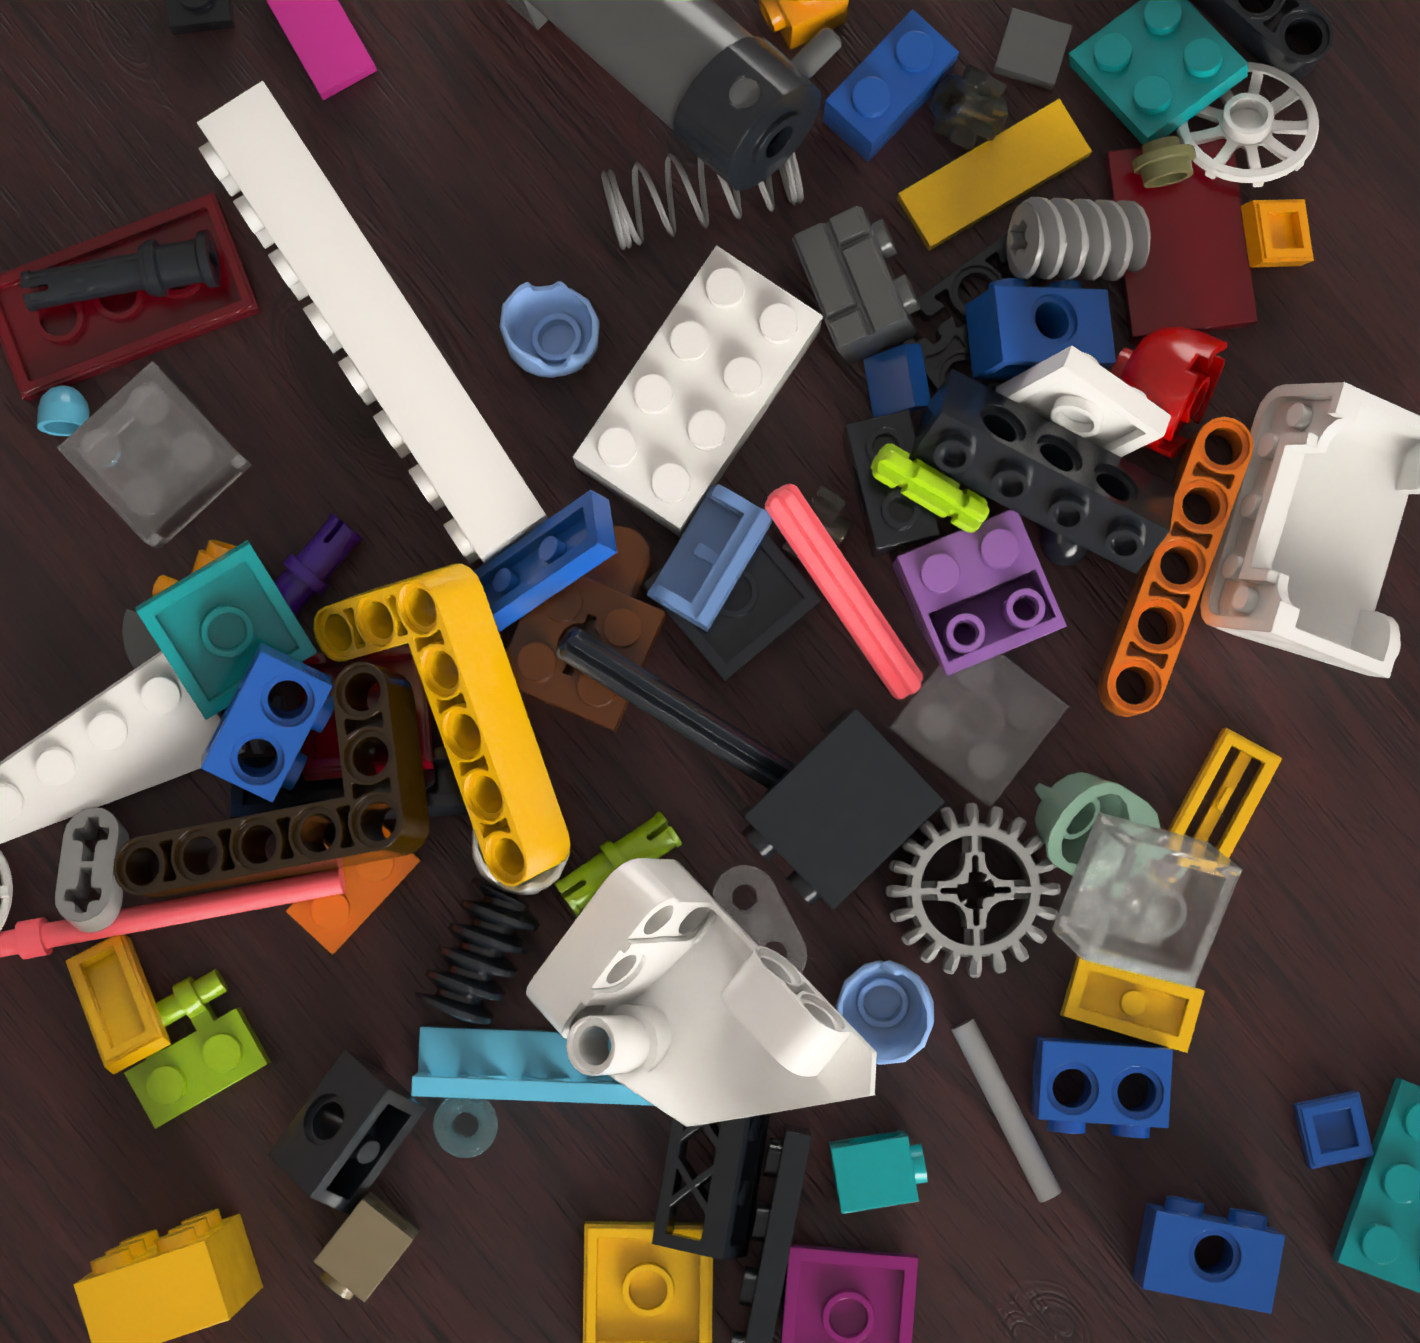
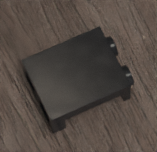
M847 707L830 724L832 728L751 806L748 804L740 812L749 823L741 832L742 835L767 860L777 852L794 869L785 879L811 906L821 898L833 910L945 802L856 708Z

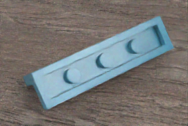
M420 1026L418 1072L412 1076L411 1096L654 1106L609 1075L589 1076L580 1073L573 1067L568 1058L567 1039L563 1038L557 1030ZM608 1036L607 1045H608V1050H609V1053H610V1050H611V1042H610V1037Z

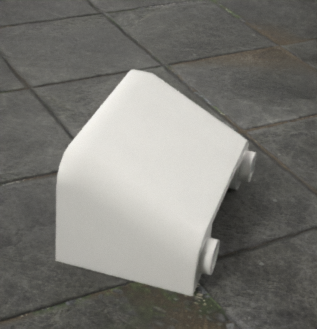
M1345 382L1284 384L1277 386L1262 400L1250 431L1254 444L1252 456L1209 570L1201 599V617L1205 624L1232 635L1367 676L1390 678L1394 661L1399 654L1401 646L1399 625L1394 618L1377 612L1375 609L1408 495L1420 494V416Z

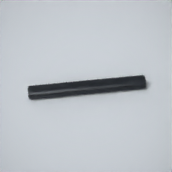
M571 627L559 642L556 649L558 658L769 789L794 765V763L582 629Z

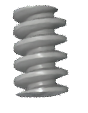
M1030 197L1018 205L1012 214L1006 242L1010 271L1016 278L1028 279L1035 274L1041 279H1051L1058 275L1060 279L1073 280L1079 275L1084 280H1096L1101 276L1104 280L1117 281L1124 275L1126 270L1138 272L1145 266L1150 252L1151 233L1149 220L1144 208L1135 201L1119 200L1114 202L1113 200L1098 199L1093 202L1090 199H1074L1071 201L1066 198H1052L1048 200L1042 197Z

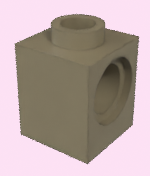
M370 1191L313 1262L324 1270L320 1278L332 1291L347 1300H350L355 1295L365 1303L419 1234L420 1230Z

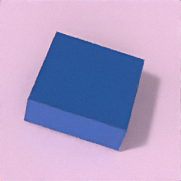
M921 343L902 344L863 359L873 418L909 410V413L927 407L931 399Z
M1353 1090L1292 1104L1306 1167L1315 1169L1374 1156L1359 1092Z

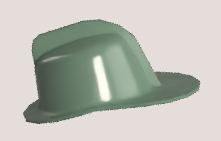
M1084 772L1069 774L1056 782L1052 787L1038 783L1034 788L1041 799L1034 818L1035 829L1046 845L1048 859L1056 867L1087 885L1105 888L1117 886L1134 877L1148 863L1158 844L1160 824L1157 812L1141 797L1117 782L1107 781Z

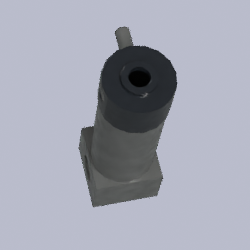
M504 0L537 30L550 20L674 131V136L736 191L750 189L766 180L801 145L814 124L821 104V91L809 79L841 48L839 36L832 29L823 28L790 60L764 37L761 39L759 36L754 37L712 0Z

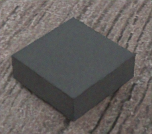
M1012 8L993 73L1053 90L1073 25Z

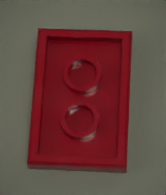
M1219 139L1200 144L1198 147L1214 159L1227 140ZM1141 148L1108 151L1105 156L1110 200L1114 202L1119 200L1135 201L1143 207L1149 220L1151 233L1150 252L1145 266L1138 272L1126 270L1121 277L1129 341L1141 340L1146 335L1162 327L1181 326L1206 332L1254 326L1258 322L1241 213L1242 202L1239 182L1225 180L1217 176L1213 180L1205 176V170L1191 161L1194 172L1191 177L1163 187L1146 188L1143 186L1141 175L1135 174L1132 167V161L1143 154ZM1235 152L1225 165L1237 168Z

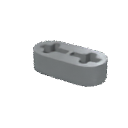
M93 807L84 809L74 815L66 825L55 891V905L60 915L76 929L87 933L102 931L110 926L118 917L123 900L124 890L116 882L113 866L119 848L126 841H129V834L122 823L112 813L103 808ZM102 828L107 833L108 839L97 841L95 852L93 853L85 845L86 840L95 839L98 829ZM92 887L101 897L100 900L89 902L87 912H84L76 904L78 900L88 898L90 888Z

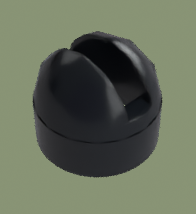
M1040 525V547L1043 554L1052 563L1065 567L1075 565L1085 557L1088 549Z

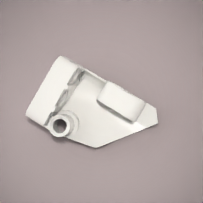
M637 858L627 861L614 870L527 986L526 995L561 1036L567 1039L568 1058L575 1069L589 1076L609 1075L686 1127L875 1095L877 1052L793 964L776 951L758 946L693 876L674 859ZM608 1036L610 1037V1042H611V1050H610V1053H609L608 1045H607Z

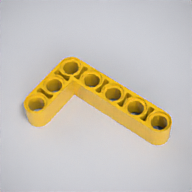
M451 564L368 590L320 609L314 618L313 629L315 639L322 652L336 662H344L406 643L409 644L483 858L490 873L497 881L506 886H517L564 862L570 854L571 843L569 833L485 591L474 571L463 564Z

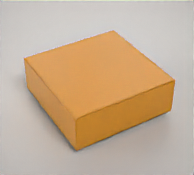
M1305 199L1253 200L1241 206L1249 268L1302 266L1314 261Z

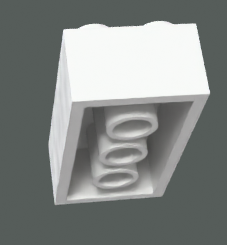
M716 245L574 454L573 460L576 468L681 537L711 485L716 486L820 332L823 316Z

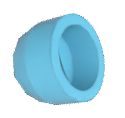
M59 385L50 388L42 395L38 406L37 428L44 433L55 436H78L89 431L90 414L87 401L73 387Z

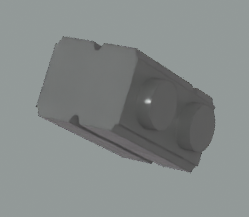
M855 206L829 218L826 223H818L794 235L792 241L835 347L848 364L859 362L880 352L884 347L889 348L915 336L917 329L910 314L921 310L907 276L902 275L895 279L887 258L898 253L883 219L872 223L863 208Z

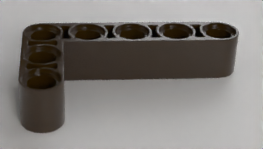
M355 662L346 666L338 674L333 686V702L345 797L133 838L126 841L119 848L114 859L113 872L118 885L122 890L131 895L176 899L406 856L416 852L425 843L429 834V813L414 693L410 682L404 675L368 662ZM376 682H379L381 688L378 702L369 709L367 694L370 688ZM386 745L388 761L385 768L380 773H377L374 766L375 757L378 750ZM393 809L396 815V827L393 833L386 839L382 831V823L385 815ZM333 821L336 828V836L333 844L326 849L323 835L327 825ZM274 833L276 849L273 856L268 860L265 854V844L268 837ZM216 845L217 861L210 870L207 863L210 849ZM158 857L159 872L153 880L151 865L154 859Z

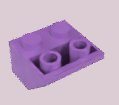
M1013 510L985 520L979 529L973 533L960 530L902 554L892 564L915 621L946 677L1067 627L1019 513Z

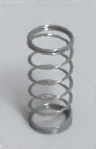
M794 152L779 168L787 198L793 206L797 203L802 204L804 200L800 171ZM669 153L665 160V183L669 220L649 173L644 165L637 161L635 162L632 169V186L637 232L620 194L614 171L610 168L607 172L602 171L603 187L620 249L631 248V236L639 246H641L644 240L638 169L649 188L667 233L674 238L676 234V219L671 180V160L682 178L701 226L707 229L709 226L704 162L699 157L698 178L702 211L688 176L677 156ZM717 174L734 217L740 221L742 217L740 191H736L733 188V198L728 183ZM769 176L766 179V186L764 181L759 183L758 186L768 210L773 212L775 202L772 177Z

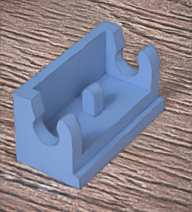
M719 484L716 487L711 485L662 571L648 591L647 597L708 632L772 524V518L765 509H761Z

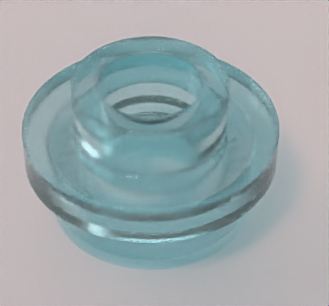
M448 1098L439 1106L433 1122L434 1134L439 1145L449 1154L461 1158L475 1157L486 1151L495 1140L498 1131V1117L494 1107L487 1099ZM465 1112L474 1115L478 1121L477 1132L471 1136L461 1135L455 1128L457 1115Z

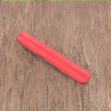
M788 483L771 492L765 502L766 511L889 693L896 699H903L910 694L916 693L921 688L922 672L798 487Z

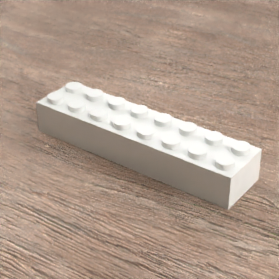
M263 81L259 82L198 121L197 124L208 139V142L198 149L231 197L242 191L243 195L234 200L233 203L265 249L274 243L277 245L278 249L268 254L270 260L299 301L308 295L313 302L303 308L304 312L332 353L344 348L348 354L347 357L338 362L339 366L367 406L377 400L383 408L382 411L373 416L374 420L401 459L410 453L415 457L418 464L409 469L408 472L435 511L446 505L454 517L443 524V526L469 564H472L479 558L485 564L548 520L538 501Z

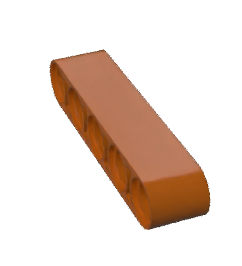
M1220 417L1212 419L1191 436L1184 449L1172 482L1176 487L1170 532L1138 573L1099 678L1098 694L1100 701L1108 711L1117 716L1130 717L1148 712L1159 703L1165 692L1252 456L1254 444L1251 433L1243 423L1235 418ZM1207 436H1221L1228 441L1233 452L1230 464L1219 465L1209 459L1204 448ZM1191 493L1198 494L1207 500L1211 509L1210 520L1207 524H1195L1188 520L1182 508L1185 495ZM1164 553H1178L1187 561L1189 576L1185 584H1173L1163 576L1160 563ZM1144 611L1156 612L1166 621L1168 630L1163 643H1149L1139 633L1138 621ZM1123 670L1135 671L1140 674L1145 682V695L1141 702L1136 705L1125 702L1117 694L1116 680Z

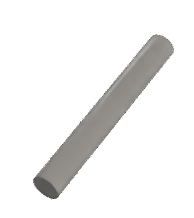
M974 1018L953 1027L951 1031L1039 1203L1059 1195L1062 1190Z

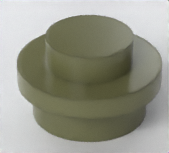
M1169 136L1144 144L1141 147L1143 154L1132 161L1133 172L1141 175L1143 186L1146 188H1156L1175 184L1191 177L1194 174L1191 161L1196 158V152L1193 145L1180 144L1179 137Z

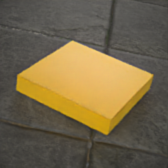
M585 1221L583 1343H712L713 1258L653 1245L652 1238L655 1222ZM675 1222L673 1233L701 1239L704 1222Z

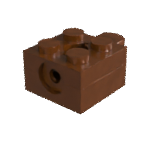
M622 526L613 527L617 553L522 616L506 651L520 693L613 733H617L630 702L558 658L556 649L564 634L571 627H577L643 669L645 668L666 620L665 611L636 599L651 566L650 549L642 535L632 528Z

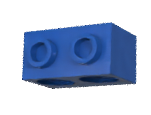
M260 642L202 755L201 769L272 803L280 787L291 791L308 758L307 755L299 751L310 729L321 733L334 710L333 696L329 694L333 686L331 676ZM291 680L299 683L306 691L304 702L298 708L291 711H283L274 707L268 699V694L271 688L278 682ZM264 739L275 747L277 753L269 765L262 768H253L246 765L240 759L238 754L240 748L249 740Z
M1035 1036L1031 1114L1039 1120H1047L1046 1130L1051 1132L1084 1134L1086 1123L1111 1124V1135L1150 1138V1127L1169 1128L1173 1049L1156 1044ZM1078 1069L1084 1079L1082 1094L1073 1102H1058L1052 1090L1054 1079L1063 1070ZM1141 1073L1148 1084L1146 1098L1135 1107H1123L1117 1094L1120 1082L1129 1074Z

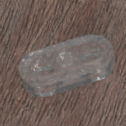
M749 865L735 866L725 871L714 886L713 899L758 946L764 947L772 941L782 943L787 951L786 959L802 973L807 961L806 945L771 878L761 869ZM744 884L753 887L757 894L754 906L746 910L737 908L732 901L734 889Z

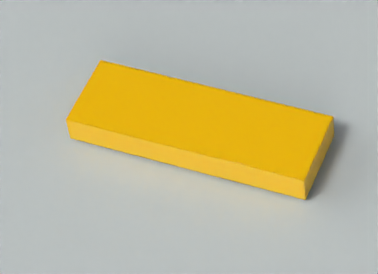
M1059 98L898 193L897 200L928 251H931L1087 159L1092 150Z

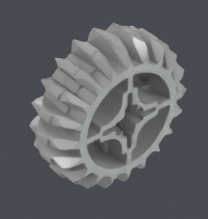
M975 803L965 805L963 824H957L955 814L950 807L942 808L939 811V815L944 827L943 830L937 832L933 824L926 820L918 827L919 832L926 838L922 846L911 838H907L900 845L904 851L914 855L910 865L898 860H891L888 868L892 872L906 874L905 886H886V896L894 898L905 897L907 907L898 908L890 912V919L896 923L912 918L915 926L905 931L901 936V940L905 945L909 946L924 936L928 942L921 950L919 956L923 962L930 963L935 959L940 949L946 951L942 970L945 973L954 974L958 968L960 956L967 957L966 968L970 977L978 978L981 976L982 957L987 956L994 972L998 974L1006 971V961L1002 951L1009 949L1018 961L1024 962L1029 958V954L1019 940L1026 935L1032 941L1042 944L1047 938L1043 930L1033 926L1032 923L1036 916L1046 920H1055L1057 917V910L1052 907L1039 906L1041 894L1053 896L1061 892L1060 884L1051 882L1040 883L1039 873L1051 871L1056 866L1048 858L1034 862L1031 854L1039 850L1044 844L1038 835L1030 837L1023 844L1017 839L1026 826V821L1021 817L1011 821L1004 831L999 828L1003 819V809L1000 807H991L985 824L979 823V810ZM962 837V852L959 853V865L955 873L944 880L922 881L924 870L931 857L948 842ZM982 837L996 842L1013 857L1019 867L1022 880H1002L989 872L986 867L985 853L982 852ZM972 871L981 874L977 882L987 881L988 886L1004 887L1003 892H989L988 896L978 897L976 907L973 909L964 906L968 900L967 898L958 899L957 894L940 892L942 888H957V884L968 883L969 872ZM1023 899L1018 915L1013 923L997 937L984 942L983 929L986 928L987 914L991 907L999 901ZM922 900L948 901L959 911L961 927L964 928V943L950 940L932 925L925 913Z

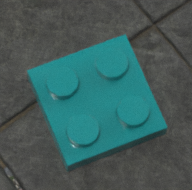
M1140 0L1068 53L1070 67L1142 145L1155 139L1167 137L1248 76V63L1188 0Z
M248 540L135 607L137 614L205 720L227 708L260 642L300 662L317 653Z

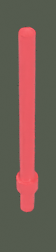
M336 868L120 909L118 917L110 926L102 931L93 933L79 931L66 919L49 922L45 917L19 921L16 923L15 929L0 931V958L17 954L22 959L50 955L54 947L343 894L346 892V880L342 868Z

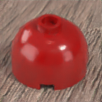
M1177 326L1162 327L1146 335L1135 350L1127 347L1122 349L1116 359V364L1112 367L1111 373L1130 387L1145 393L1147 399L1171 415L1164 437L1145 445V447L1169 458H1175L1185 448L1189 439L1178 434L1185 423L1189 424L1192 420L1197 424L1201 422L1217 388L1226 360L1216 354L1227 348V342L1201 331Z

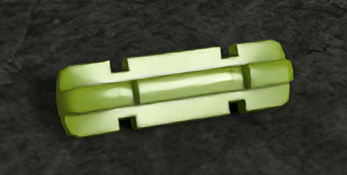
M885 444L879 450L871 464L872 474L875 479L891 488L901 487L900 493L941 518L946 516L952 517L950 523L967 533L977 531L982 522L986 520L990 509L985 498L970 489L960 490V483L919 459H915L912 462L909 459L910 454L894 444Z

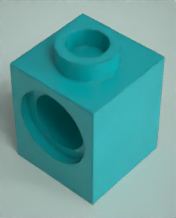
M904 1130L828 1142L838 1206L841 1214L919 1202L916 1184L928 1182L924 1154L921 1144H909L908 1135Z

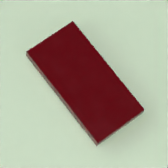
M214 192L0 273V342L20 395L26 402L42 397L52 387L59 385L71 386L262 312L220 201ZM208 229L214 238L221 266V285L219 287L209 288L205 283H196L171 288L167 296L158 298L154 295H148L146 290L43 308L35 312L28 310L23 299L24 294L46 291L49 287L21 288L20 276L22 271H35L137 253L138 246L142 245L146 240L155 239L159 244L174 243L193 239L196 237V233L201 230Z

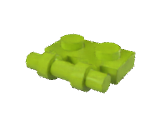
M217 969L210 971L197 980H194L191 976L173 985L172 994L156 1003L165 1027L187 1015L197 1031L175 1044L146 1057L145 1061L124 1072L155 1129L271 1063L241 1007L235 1008L220 1018H217L209 1002L228 991L227 985Z

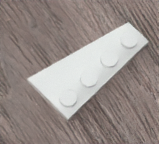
M160 651L0 762V844L73 817L84 809L100 807L200 769L202 755L223 716L222 712L220 711L205 720L168 660ZM246 744L240 748L238 754L245 752Z

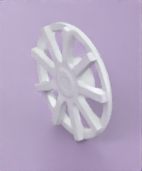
M1247 62L1248 72H1252L1248 92L1234 96L1231 90H1228L1219 97L1225 105L1224 110L1207 106L1195 115L1219 123V125L1201 131L1190 132L1187 121L1176 129L1180 144H1191L1194 146L1196 158L1193 162L1205 170V176L1213 180L1217 176L1233 182L1252 183L1253 187H1262L1264 182L1278 179L1294 170L1298 171L1304 165L1317 140L1319 117L1313 99L1295 78L1275 67ZM1263 74L1273 77L1290 87L1284 94L1272 102L1259 95ZM1298 99L1302 101L1307 113V119L1303 121L1274 119L1275 114ZM1272 134L1306 136L1301 146L1294 152L1275 139ZM1219 139L1227 140L1214 159L1198 147L1200 144ZM1258 146L1265 147L1281 159L1282 162L1262 168L1257 149ZM1243 148L1246 152L1249 169L1234 168L1225 164L1236 149Z

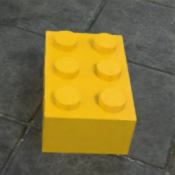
M219 1209L210 1210L181 1221L182 1225L168 1230L169 1234L159 1237L157 1229L127 1238L119 1242L120 1246L105 1251L104 1256L90 1261L92 1272L73 1285L91 1343H162L230 1320L263 1288L240 1213L222 1219Z

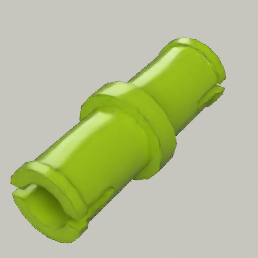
M660 811L614 844L610 839L599 846L601 853L563 879H558L554 882L576 917L581 914V911L584 910L604 881L619 866L637 858L659 859L673 848H678L682 845L678 835L672 826L669 827L667 819Z

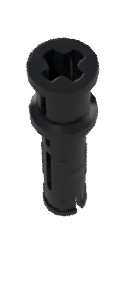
M207 229L198 231L193 239L174 243L159 244L155 239L146 240L142 245L138 246L137 253L35 271H22L20 285L21 288L30 287V289L43 286L49 287L46 291L23 295L28 310L35 312L43 308L146 290L148 295H154L158 298L167 296L171 288L196 283H205L209 288L219 287L221 285V266L214 238Z

